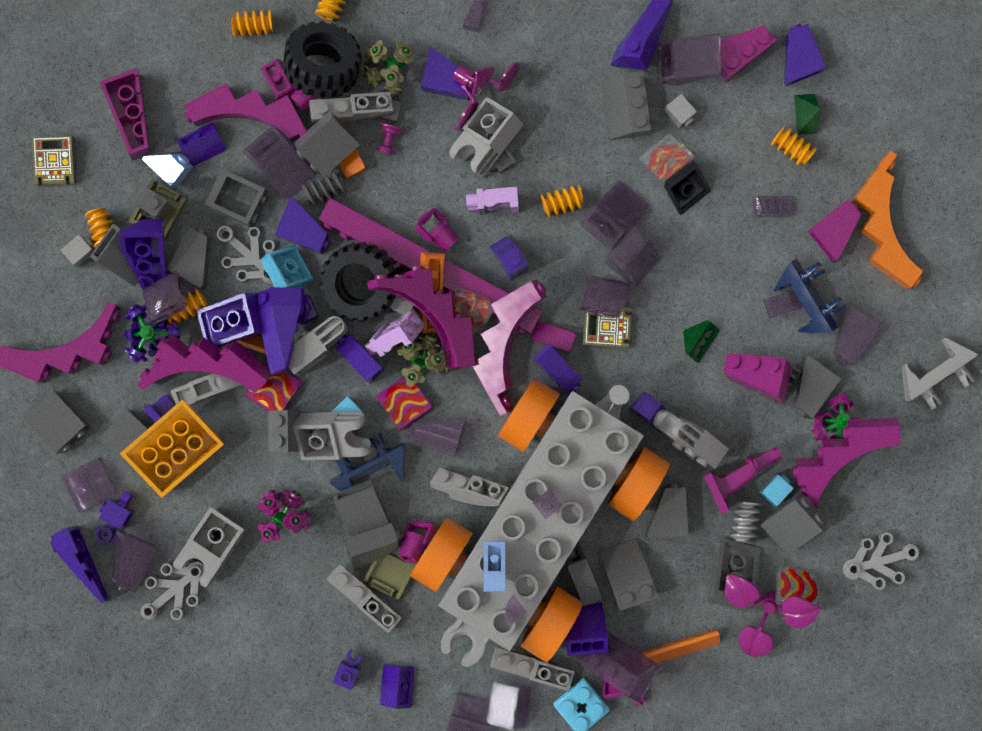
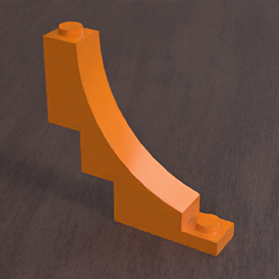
M889 151L852 201L871 215L860 232L879 245L867 262L907 290L911 287L915 288L922 279L920 275L923 271L909 259L893 231L889 206L891 187L895 177L888 172L896 164L893 160L897 155Z

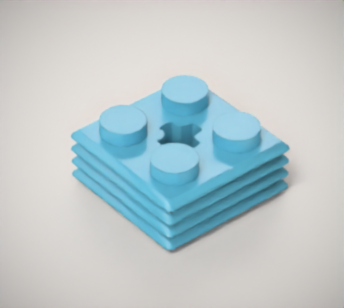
M296 246L267 253L261 259L264 270L268 273L274 287L300 288L313 280Z
M585 678L578 681L569 691H566L553 703L554 707L574 731H587L610 711L606 703ZM578 703H581V704L586 703V706H585L586 710H585V711H582V710L577 711V709H578V705H577V704H578Z

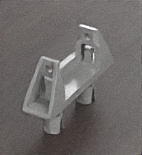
M942 338L940 341L951 358L922 376L920 380L911 371L908 364L902 365L906 401H911L917 396L922 395L930 409L933 410L937 408L935 403L937 405L942 404V401H940L932 389L939 381L951 373L957 375L964 388L970 385L968 381L970 383L976 381L965 366L967 365L966 363L978 356L977 353L947 338Z

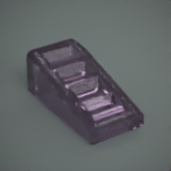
M486 0L474 1L463 22V30L479 32Z
M755 196L753 198L754 218L794 216L793 196ZM776 201H780V211H777ZM784 201H788V211H784ZM761 202L765 203V212H762ZM769 202H772L773 212H769Z

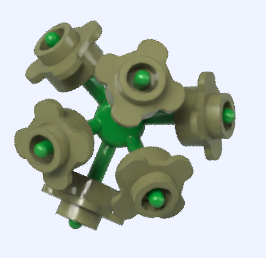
M379 40L376 44L374 43L372 48H368L365 58L368 61V66L385 62L386 68L378 71L376 67L368 68V66H365L364 70L366 73H364V79L368 84H372L376 88L378 87V82L381 81V76L384 77L386 85L383 92H390L391 97H397L403 92V89H401L402 84L400 83L403 82L404 76L401 74V69L413 61L412 54H414L415 49L413 46L398 42L396 44L397 50L394 53L395 58H391L388 56V48L384 46L382 40Z
M433 335L419 336V339L422 340L421 343L415 344V341L405 346L403 342H400L398 344L399 347L395 349L396 352L398 351L399 356L412 361L411 367L402 370V375L405 376L406 384L409 387L414 386L418 382L423 383L425 381L423 374L427 368L431 371L436 370L437 372L444 371V373H448L445 354L435 352L436 347H441V345L436 343L437 338ZM421 347L425 348L421 358H417Z

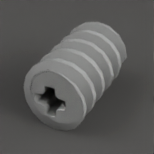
M745 501L735 502V505L740 507V509L734 510V513L739 515V517L733 518V521L738 523V525L732 526L731 529L737 533L731 534L730 537L737 542L756 544L750 538L757 537V534L751 531L758 529V526L754 525L753 522L759 521V518L754 516V514L760 513V510L755 508V506L761 504Z

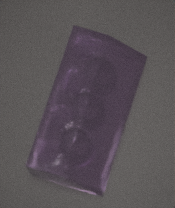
M607 631L608 653L569 656L618 691L638 702H641L661 668L659 664L609 631Z

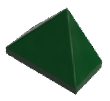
M815 94L794 95L798 135L818 133L820 107Z
M709 320L685 329L683 336L686 354L699 364L720 330Z

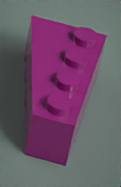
M138 68L100 81L99 83L131 160L133 161L151 154Z

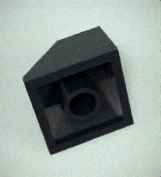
M691 158L686 159L688 162L669 177H666L664 188L679 215H682L711 191L698 164ZM675 161V162H673V163L669 166L668 170H670V168H671L672 166H674V164H676V163H678V162H681V161Z

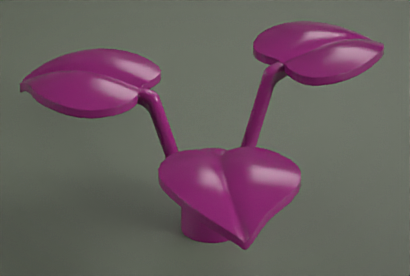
M517 61L506 70L500 81L491 79L495 71L493 67L471 72L461 65L456 70L453 79L462 84L461 89L467 93L471 102L466 107L458 126L454 128L455 130L462 128L477 110L479 102L474 97L482 92L488 82L500 86L498 89L500 92L510 86L518 69L519 63ZM468 87H473L472 94L468 90Z
M728 574L726 577L725 597L733 606L745 608L749 603L754 606L763 601L762 608L765 613L758 630L753 626H746L739 635L740 647L749 656H763L771 651L773 639L768 633L763 632L762 628L768 614L776 612L778 607L780 613L785 615L786 624L795 628H803L810 625L820 612V606L814 605L802 597L790 596L782 602L780 594L774 590H770L760 597L758 588L750 581L733 574Z

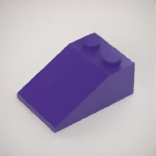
M243 293L197 310L203 337L215 347L230 344L234 340L238 342L261 335L262 332L257 313L258 293Z

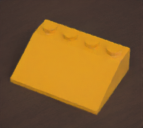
M182 399L120 452V455L163 498L222 447L224 440L209 423Z

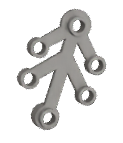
M220 227L217 231L218 239L224 243L229 242L245 256L243 258L224 257L221 261L222 266L226 269H231L232 266L255 265L260 269L259 271L247 272L239 270L236 274L237 279L240 282H246L248 279H262L268 284H273L260 260V230L257 227H251L248 230L251 242L250 251L234 237V232L230 227ZM257 230V236H251V231ZM229 232L230 236L223 238V233ZM266 240L263 243L266 255L275 250L276 246L272 240ZM272 243V249H266V244ZM227 259L231 260L230 266H225L224 264ZM240 273H246V278L240 279Z
M887 532L880 534V541L872 556L864 562L862 560L867 550L873 548L874 542L870 538H863L860 541V547L854 559H849L843 564L842 570L847 578L857 579L860 577L872 584L875 589L881 590L886 585L885 580L881 577H874L864 571L873 568L891 578L896 584H902L905 581V575L902 572L893 571L884 566V564L902 559L915 560L919 556V549L913 544H906L903 546L902 551L882 556L886 546L893 542V536ZM884 535L889 536L888 542H884ZM866 540L870 542V546L868 548L864 547V542ZM910 549H913L915 552L913 556H910L908 553ZM853 565L857 568L855 573H851L850 568ZM897 574L901 575L900 581L895 580ZM880 579L882 584L880 587H877L876 581Z
M199 561L191 562L182 569H176L170 563H165L161 566L160 571L165 576L172 573L185 575L180 580L157 579L154 576L146 578L145 586L148 589L155 587L169 589L153 603L144 604L141 608V615L145 619L155 618L158 614V609L175 595L174 609H172L170 615L174 620L181 619L184 616L182 609L184 587L189 582H191L190 595L187 597L186 603L190 607L198 605L200 601L198 596L199 581L204 572V565ZM166 565L170 567L169 573L164 571ZM194 568H197L199 570L198 575H194L192 573V570ZM149 579L155 581L154 586L148 584ZM191 597L196 598L195 604L190 603ZM146 608H151V615L146 614ZM175 610L180 611V617L174 615Z

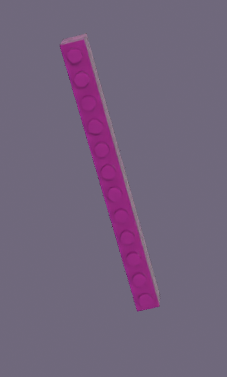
M331 198L319 217L320 222L323 223L321 225L323 228L331 232L333 229L340 232L339 236L347 241L353 239L357 241V244L359 242H366L367 245H377L379 250L384 249L387 252L386 256L388 258L392 257L395 261L393 265L400 269L405 267L412 271V267L420 266L421 252H430ZM444 260V292L452 294V297L466 292L476 294L472 300H478L482 297L489 301L486 306H483L490 307L487 316L491 314L497 316L491 304L509 293ZM533 307L520 323L517 332L526 335V333L531 334L542 311Z

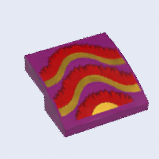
M282 371L275 375L271 374L268 381L256 393L248 390L245 397L266 411H282L287 408L290 400L301 387L302 382L286 371Z
M405 376L376 395L399 431L433 409L417 384H414L412 387L407 386Z

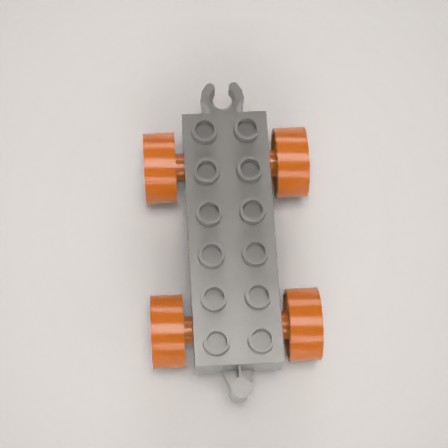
M533 378L499 432L498 437L521 452L525 451L534 435L541 438L501 505L469 555L464 553L463 549L473 532L446 517L410 574V577L435 593L447 575L454 578L438 605L457 618L443 634L441 651L444 654H448L452 650L454 639L457 636H469L473 646L462 658V665L469 667L482 657L488 639L493 640L510 651L526 625L529 627L521 640L520 646L546 663L556 653L577 619L583 602L558 586L554 587L543 603L541 600L613 484L616 487L607 502V506L634 522L655 494L670 466V462L645 446L638 451L631 463L628 461L644 435L619 420L621 406L629 400V391L626 387L622 385L612 387L606 397L595 405L572 391L555 416L550 413V410L560 393L538 379ZM484 542H505V591H484Z

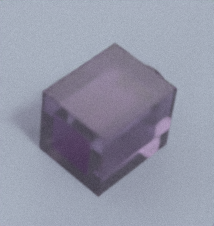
M547 489L532 501L545 519L562 507L550 489Z

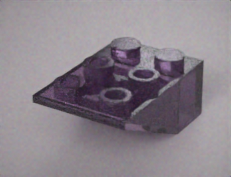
M720 34L677 38L657 43L659 83L677 86L722 74Z
M273 125L242 151L285 200L300 188L302 183L307 182L315 175Z
M618 180L583 218L580 225L606 248L611 250L649 205Z

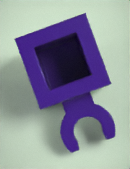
M309 294L304 295L303 313L299 314L297 320L300 325L319 318Z
M124 491L119 502L115 500L105 501L99 512H101L99 518L120 530L125 529L134 513L133 510L127 507L134 495Z
M351 649L346 655L348 662L341 661L332 682L349 690H352L361 669L356 664L363 657V654L360 653L358 659H352L351 653L353 650Z

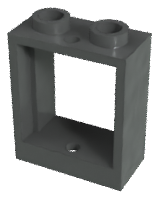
M221 169L205 205L214 211L251 227L252 224L257 223L260 217L258 212L261 206H265L269 195H267L268 191L265 188ZM230 179L258 192L246 218L218 205Z

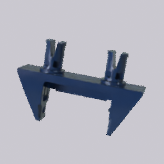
M798 259L791 261L774 289L776 292L787 285H792V289L809 317H811L810 323L800 328L798 332L831 333L838 328L832 315L846 308V304L835 306L842 300L841 297L825 305L813 286L811 280L825 273V269L815 272L822 265L820 262L804 270Z
M377 433L380 444H378L373 436L369 438L377 455L355 467L351 465L347 457H342L343 462L341 459L335 460L341 473L330 479V484L339 491H343L354 486L352 482L376 472L389 463L393 466L392 469L395 470L400 481H403V444L400 443L393 448H388L382 434Z

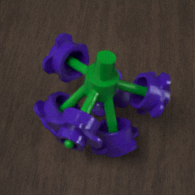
M137 304L130 307L129 313L125 317L127 320L131 319L134 323L131 324L129 330L123 332L124 338H127L132 345L131 348L125 349L129 354L130 360L134 362H140V360L143 362L147 361L145 357L147 351L143 348L146 340L151 341L148 355L150 357L155 356L158 351L156 346L162 340L160 338L154 339L155 335H165V339H168L173 334L180 339V328H176V322H173L172 325L168 322L165 311L161 310L156 314L150 313L148 316L150 326H148L144 322V319L147 317L146 310L148 306Z

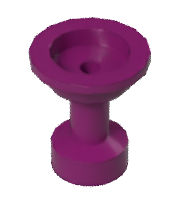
M380 123L382 131L386 134L383 145H378L377 151L392 155L393 149L390 146L393 136L399 135L403 129Z

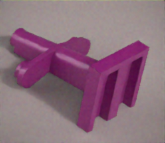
M778 447L770 449L757 458L755 455L752 457L749 455L747 457V464L727 476L718 477L714 475L712 470L705 473L704 478L721 514L729 511L727 497L782 458Z

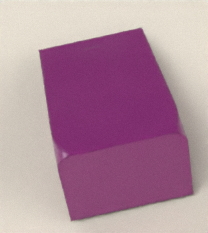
M278 59L261 67L260 69L277 99L279 100L286 95L290 99V96L296 90L286 79ZM276 67V69L268 73L270 68Z
M538 321L531 340L544 345L549 343L555 349L570 353L576 334Z

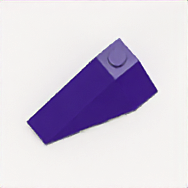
M652 0L617 46L611 66L648 70L673 3L672 0Z
M163 219L140 220L120 232L122 253L127 257L130 268L135 272L147 299H168Z
M271 287L258 293L257 313L269 370L272 375L289 368L294 348L292 344L294 332L298 333L299 326L296 324L299 314H302L304 309L303 288Z
M67 527L50 536L53 551L58 553L59 557L99 602L103 603L110 600L79 527Z

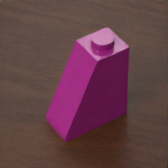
M848 199L807 231L831 262L840 258L861 216L859 207Z

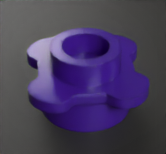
M109 523L103 527L97 526L95 528L97 543L102 546L107 542H116L115 527Z

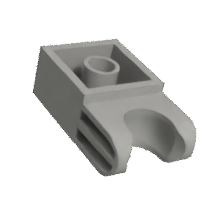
M486 97L462 128L464 130L450 149V157L456 162H464L468 157L475 154L470 164L471 169L478 176H483L489 171L524 124L513 112Z
M332 316L311 332L307 330L298 337L300 340L293 344L294 348L289 364L291 371L300 377L331 353L329 349L343 335H347V324L341 318Z
M660 410L653 419V425L673 441L672 446L680 451L684 450L686 457L693 461L696 458V462L705 468L709 465L716 469L729 450L707 430L682 417L677 418L666 410Z
M359 411L300 413L293 424V429L301 460H340L341 457H362L369 454L372 450L369 439L357 437L351 431L360 429L364 424V414Z
M210 507L175 559L173 567L182 569L192 559H199L204 565L200 584L205 588L208 587L247 529L215 507ZM215 531L221 532V539L215 540Z

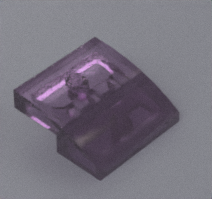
M101 457L62 476L78 512L85 511L118 493Z
M458 692L447 731H490L497 703Z

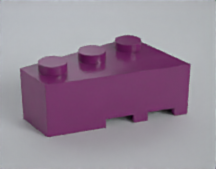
M763 25L706 45L702 53L727 83L772 48L777 40L766 26Z
M727 353L723 372L730 381L759 392L763 396L770 397L785 405L792 366L786 358Z

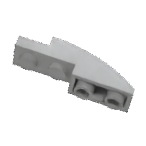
M390 92L351 94L347 98L309 101L312 122H318L330 110L342 122L361 120L393 112Z
M213 373L171 390L176 404L183 399L190 406L243 385L230 378Z
M443 468L438 469L430 482L431 488L448 493L451 499L478 506H500L509 491V487L475 475L468 478Z
M341 563L326 578L328 582L355 603L362 612L387 633L402 619L389 604Z
M497 646L490 663L492 668L569 691L575 671L551 662L546 663L539 658L514 650L508 651Z

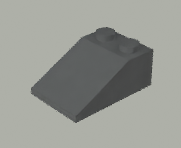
M636 538L598 551L619 611L659 598Z
M722 538L710 580L707 602L746 612L752 606L750 603L745 608H738L730 604L726 599V577L728 574L737 575L756 586L761 548Z

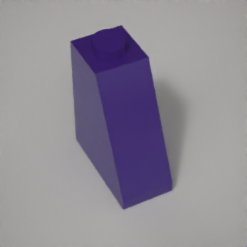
M797 24L791 27L786 35L785 87L822 73L826 68L808 24L803 26Z
M429 48L421 84L422 91L463 100L469 99L467 93L461 89L462 84L453 79L454 73L459 67L433 48ZM468 87V90L471 92V94H472L473 87H472V88Z
M290 197L275 235L322 255L323 250L327 251L330 245L329 235L295 199Z
M507 236L489 246L510 280L527 271L528 262L519 248Z
M343 335L337 341L338 346L336 349L370 384L385 370L352 335Z
M549 343L534 356L533 361L565 394L569 391L575 392L581 386L578 383L581 378Z
M644 391L639 394L629 408V411L662 433L653 425V419L660 410H666V408Z
M603 603L582 606L577 619L566 637L567 656L608 653V634Z

